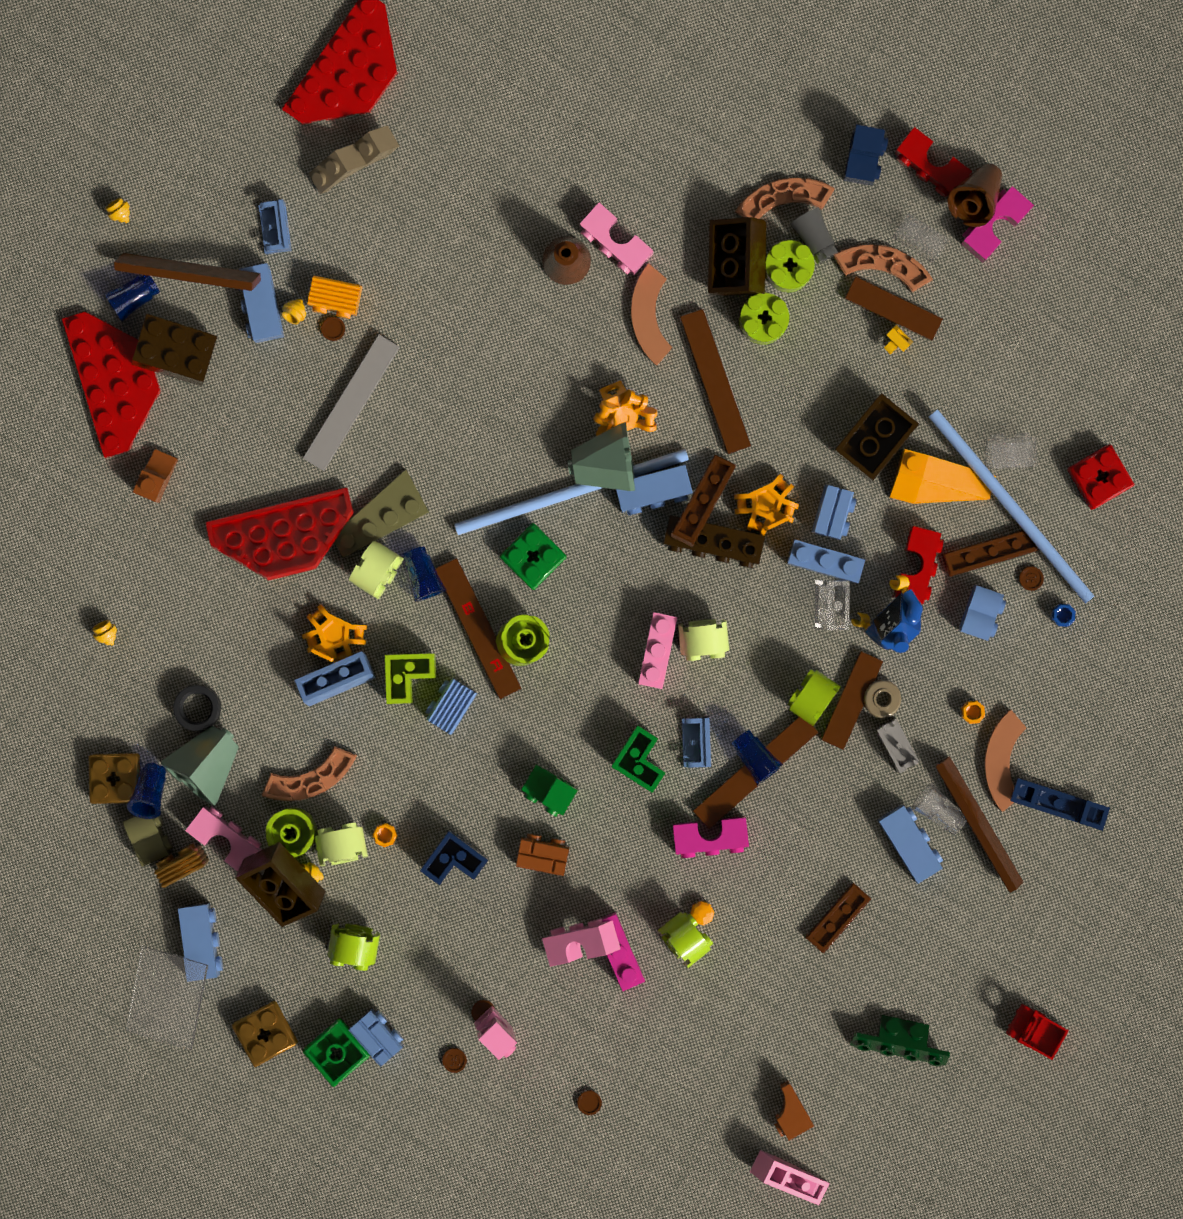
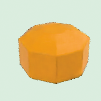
M966 701L961 708V717L969 724L980 723L985 717V708L978 701Z
M388 823L376 826L373 833L375 843L382 847L394 844L397 838L395 827Z
M699 901L692 905L690 914L698 924L704 926L712 921L714 910L710 903Z

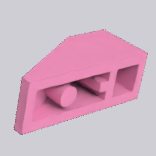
M760 1150L750 1170V1173L763 1183L817 1205L820 1204L830 1184Z

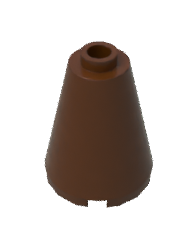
M991 163L983 164L951 191L948 197V208L955 218L958 216L964 221L963 224L980 227L985 226L993 218L1002 181V172L999 167Z
M564 236L553 240L546 247L542 262L544 270L550 279L561 285H570L581 281L587 275L591 265V256L588 248L582 241L574 237ZM564 254H569L570 256H569V257H563L562 255H564Z

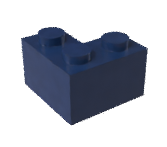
M862 125L855 126L851 136L843 181L872 186L875 180H879L882 166L877 165L878 159L884 155L888 144V137H884V129Z
M449 830L420 872L440 885L453 866H455L474 880L489 858L452 830Z

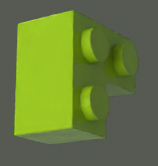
M435 653L385 655L386 704L413 703L412 679L436 678Z

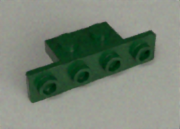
M882 1015L880 1018L878 1037L855 1032L850 1046L856 1047L861 1051H877L884 1056L896 1055L904 1057L908 1061L919 1060L928 1062L932 1066H944L950 1058V1052L927 1047L930 1025Z

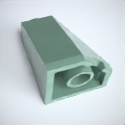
M626 422L618 424L571 450L572 460H568V469L570 475L574 474L576 484L635 491L633 464Z
M211 726L163 759L161 764L173 778L180 783L183 782L188 788L193 790L192 793L215 806L239 747L232 740L234 736L225 728L220 730Z

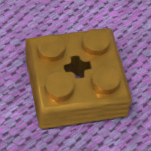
M138 753L90 755V803L140 802V755ZM113 772H115L116 776H120V781L116 782V785H113V781H109V776H112Z
M192 843L182 848L178 852L179 856L174 858L171 854L156 863L158 868L154 874L159 879L158 883H162L161 887L165 888L203 868L208 863L209 859L206 858L207 854H204L205 850H202L201 845L195 846Z
M272 1001L232 1024L234 1032L254 1067L265 1063L298 1043L276 1001ZM261 1028L271 1032L268 1040L259 1036Z

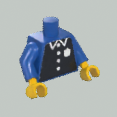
M896 575L898 581L890 580L889 584L893 590H901V593L872 620L873 624H870L871 620L868 614L859 612L857 614L861 617V621L851 619V623L853 626L864 628L866 630L865 633L871 640L883 649H892L903 653L909 649V643L921 631L923 607L912 589H908V577Z

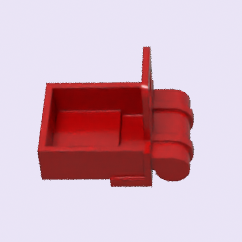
M1021 1004L1019 1010L1017 1009L1014 1019L1009 1023L1006 1034L1014 1038L1018 1043L1053 1060L1069 1030L1050 1020L1046 1015L1034 1008L1031 1009Z

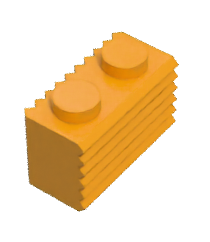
M313 276L307 304L313 307V312L326 314L327 310L336 312L337 317L350 319L351 315L357 316L362 286Z

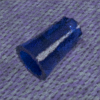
M142 275L113 290L105 292L104 295L119 319L123 322L134 311L153 299L152 296L160 293V290L151 276Z
M425 546L403 553L415 602L432 598L447 590L437 574L430 555H427Z
M750 730L744 732L731 743L757 786L784 765L763 745L757 736L754 737Z
M149 762L145 764V767L140 772L134 792L127 804L128 811L134 816L143 819H155L160 816L162 794L166 781V769L162 765Z

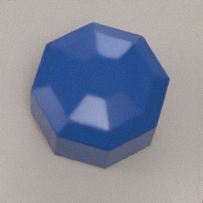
M1058 604L1052 609L1051 620L1057 626L1068 627L1075 621L1076 611L1070 604Z

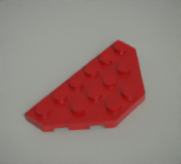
M380 0L357 1L282 108L283 112L302 125L316 121H328L345 118L350 115L367 114L372 111L398 74L386 5Z
M87 312L63 318L62 321L104 458H109L129 452L134 439L150 413V409L161 393L156 372L131 365L138 339Z
M346 487L206 522L209 542L213 549L269 581L316 569L354 512L349 490Z

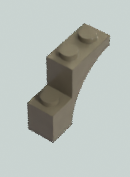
M387 125L367 132L355 144L335 150L308 174L319 193L323 194L357 171L388 157L399 147V144Z

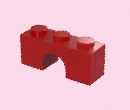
M914 127L894 153L897 156L896 160L906 168L912 167L917 171L915 174L918 178L926 183L929 180L936 186L935 190L940 195L947 197L953 188L965 180L972 171L954 157H952L948 164L942 167L930 164L927 159V151L934 141Z
M912 526L910 527L905 551L915 553L920 558L921 567L915 575L902 573L899 575L908 577V589H912L919 602L924 604L925 600L929 601L932 587L929 586L930 578L936 575L938 563L934 561L936 553H941L944 539H940L941 533ZM895 590L893 598H896L901 593V590Z

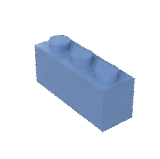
M268 263L239 269L261 273V281L252 291L243 290L245 299L241 300L243 313L248 314L249 323L246 324L248 338L253 337L255 343L283 338L284 333L270 266Z
M686 465L634 478L635 491L616 489L621 512H627L628 516L641 513V508L651 506V510L664 507L665 501L673 499L675 503L689 500L688 495L693 494Z
M793 540L786 564L858 584L865 559Z
M361 651L295 680L303 702L308 706H312L376 677L367 655Z
M900 805L877 821L912 878L919 884L943 869L940 865L943 859L936 849L931 850L927 844L930 838L923 828L918 829L914 823L917 817L910 807L906 809L905 806Z
M210 903L178 908L187 980L195 981L217 978L220 975V971H223V962L221 956L217 957L216 947L220 946L219 934L214 932L213 923L216 922L215 908H211Z

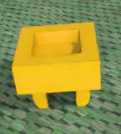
M896 325L886 334L891 341L884 349L890 355L898 347L904 352L913 341Z

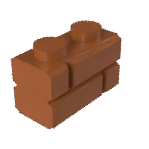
M527 833V837L521 838L516 867L564 876L570 847L565 845V840L551 838V842L541 840L542 836Z

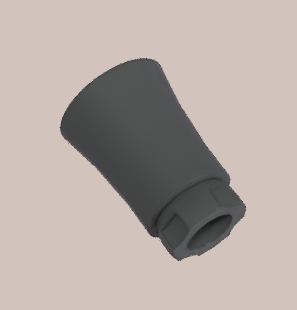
M819 207L808 211L789 224L798 234L804 245L808 246L817 264L830 259L838 253Z

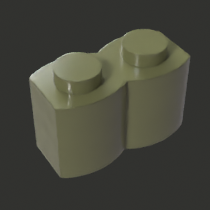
M149 810L123 822L126 833L142 867L172 854L170 849L173 848L169 836H164L161 826H163V821L158 812L154 813L153 810Z

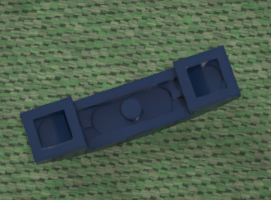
M1019 778L1016 780L1010 798L1011 802L1101 831L1104 829L1110 807Z

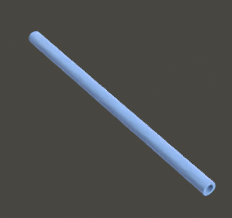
M938 409L929 416L930 420L1084 603L1090 601L1094 597L1093 593Z
M686 449L633 465L634 478L688 461ZM575 484L455 523L454 525L457 534L461 535L602 489V487Z

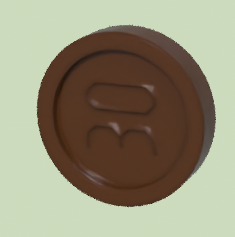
M329 317L321 325L322 335L329 341L340 340L346 331L344 322L338 317Z
M1027 567L1021 571L1019 582L1025 590L1035 591L1042 586L1044 576L1040 569Z
M488 1000L477 1001L471 1010L473 1019L476 1021L491 1006L495 1008L493 1003Z
M459 1048L447 1050L443 1056V1066L451 1073L462 1071L467 1063L466 1054Z
M587 1090L580 1094L578 1108L583 1114L594 1115L601 1109L602 1100L597 1092Z

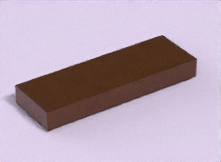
M852 882L805 938L824 954L869 903L871 898Z

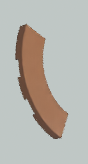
M809 178L779 179L753 191L740 203L734 213L742 218L753 217L760 219L773 208L789 203L808 204L816 208L819 207L822 210L835 188Z
M857 245L841 250L833 256L845 276L861 270L883 271L901 280L911 293L933 280L928 271L913 257L889 246Z
M648 263L634 289L631 318L635 336L640 347L649 360L658 366L673 348L661 334L656 320L657 297L667 278Z
M1011 709L999 720L993 729L984 758L987 787L992 799L1001 812L1014 803L1010 801L1014 789L1010 774V756L1015 742L1026 729V726Z
M334 746L328 758L319 767L306 774L282 776L270 773L262 796L275 800L293 801L319 795L333 787L345 776L357 755Z

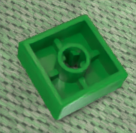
M532 523L500 555V558L532 590H535L567 556L536 524ZM537 550L539 552L537 556L539 561L537 563L535 561L529 563L527 561L529 558L527 553Z
M338 1018L303 1049L305 1056L332 1087L338 1085L370 1057V1054L351 1034L349 1027L341 1018ZM332 1047L342 1049L341 1058L331 1055L333 1052Z

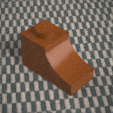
M155 449L148 464L142 470L133 493L160 503L178 459Z
M788 1080L780 1085L783 1091L784 1102L781 1112L775 1116L778 1122L774 1125L780 1136L786 1135L790 1141L814 1127V1124Z

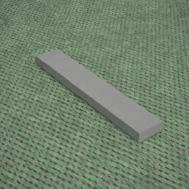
M380 334L378 335L303 459L323 471L326 470L399 351L400 347Z

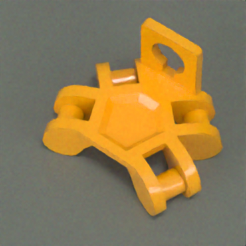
M617 381L599 389L603 401L599 405L601 408L600 412L596 413L593 418L595 422L601 425L596 432V436L625 422L627 431L633 428H640L647 432L656 430L657 424L654 422V418L657 417V410L647 406V395L640 394L638 396L635 395L633 390H626L622 381ZM613 389H618L614 395L607 394ZM638 415L645 417V419L638 420Z
M781 473L772 483L749 494L734 495V500H737V509H734L735 514L752 513L746 530L751 531L753 529L759 531L760 535L765 536L767 530L785 522L793 523L794 518L792 516L794 510H798L799 504L784 498L795 486L792 483L789 485L782 479L784 476ZM775 486L782 491L781 495L773 489ZM746 499H752V508H747ZM782 504L786 506L783 514L779 512ZM756 516L766 518L764 523L755 520Z
M321 603L317 606L318 610L312 615L309 613L306 616L316 628V630L302 634L303 640L306 639L309 647L307 648L308 653L312 652L335 663L353 655L349 644L366 645L364 630H367V625H352L335 617ZM326 617L327 620L320 625L319 621ZM349 629L354 630V639H349ZM315 635H319L320 644L317 643ZM344 646L345 651L336 652V648Z

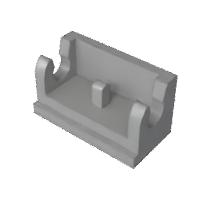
M896 718L875 729L897 773H902L907 768L918 764L919 760Z

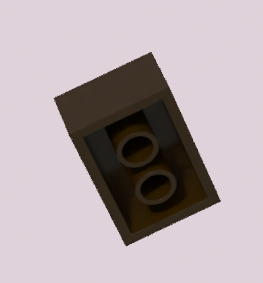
M753 217L709 220L708 293L720 296L765 294L766 220Z
M146 314L131 365L202 387L217 336Z
M881 393L833 452L869 482H872L917 428L919 423Z
M280 842L244 858L235 877L281 927L317 912L326 893L321 885Z

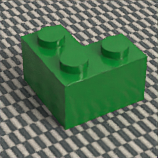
M637 725L611 767L651 793L654 792L666 773L646 760L658 738Z
M536 764L521 790L525 792L523 797L535 804L538 800L545 805L544 810L557 817L558 814L562 816L565 814L578 788Z

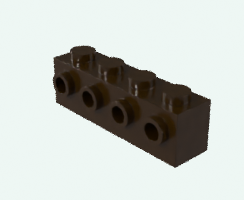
M669 516L663 545L668 546L667 550L682 553V549L692 551V556L705 558L706 554L716 556L715 561L728 564L731 559L739 561L738 566L753 569V565H759L765 536L706 523L694 546L691 547L671 537V533L680 517Z

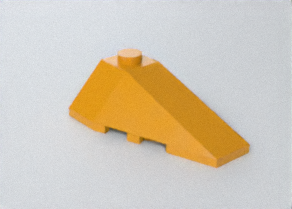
M904 449L901 452L889 498L911 504L990 500L992 492L972 468Z

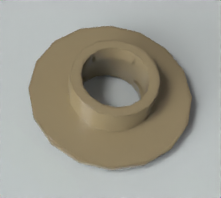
M882 679L873 682L868 686L864 694L866 709L870 714L878 718L892 716L897 712L901 704L900 690L894 683ZM880 692H885L888 695V702L884 706H879L876 701V697Z

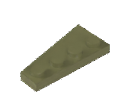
M408 471L402 472L346 523L334 541L343 558L430 513Z

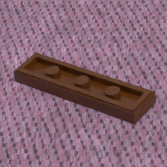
M855 277L845 297V300L930 341H933L943 318L858 277Z
M717 455L713 456L673 529L671 537L691 547L694 546L731 478L736 464Z
M1024 530L943 553L942 555L948 575L951 577L1036 552L1040 549Z
M860 651L821 738L822 741L844 750L864 706L865 691L875 681L883 664L882 660Z

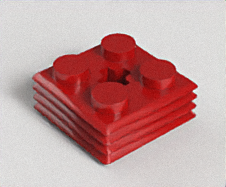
M1111 444L1104 446L1067 469L1091 510L1098 508L1135 485ZM1098 470L1100 473L1106 474V477L1104 478V483L1102 481H1096V477L1098 476Z

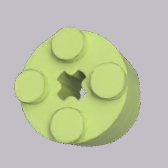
M373 541L361 556L362 559L359 565L355 566L349 581L379 599L386 589L384 585L387 583L391 584L397 574L395 570L399 568L404 558L381 543Z
M716 619L689 622V627L683 628V623L678 625L681 655L686 656V661L700 660L703 655H710V658L725 657V652L729 651L727 620L722 619V624H716Z
M356 823L342 825V830L334 831L332 827L317 830L318 835L315 836V843L320 866H326L325 861L331 862V865L359 860L358 855L362 854L363 858L368 857L363 828L358 827Z

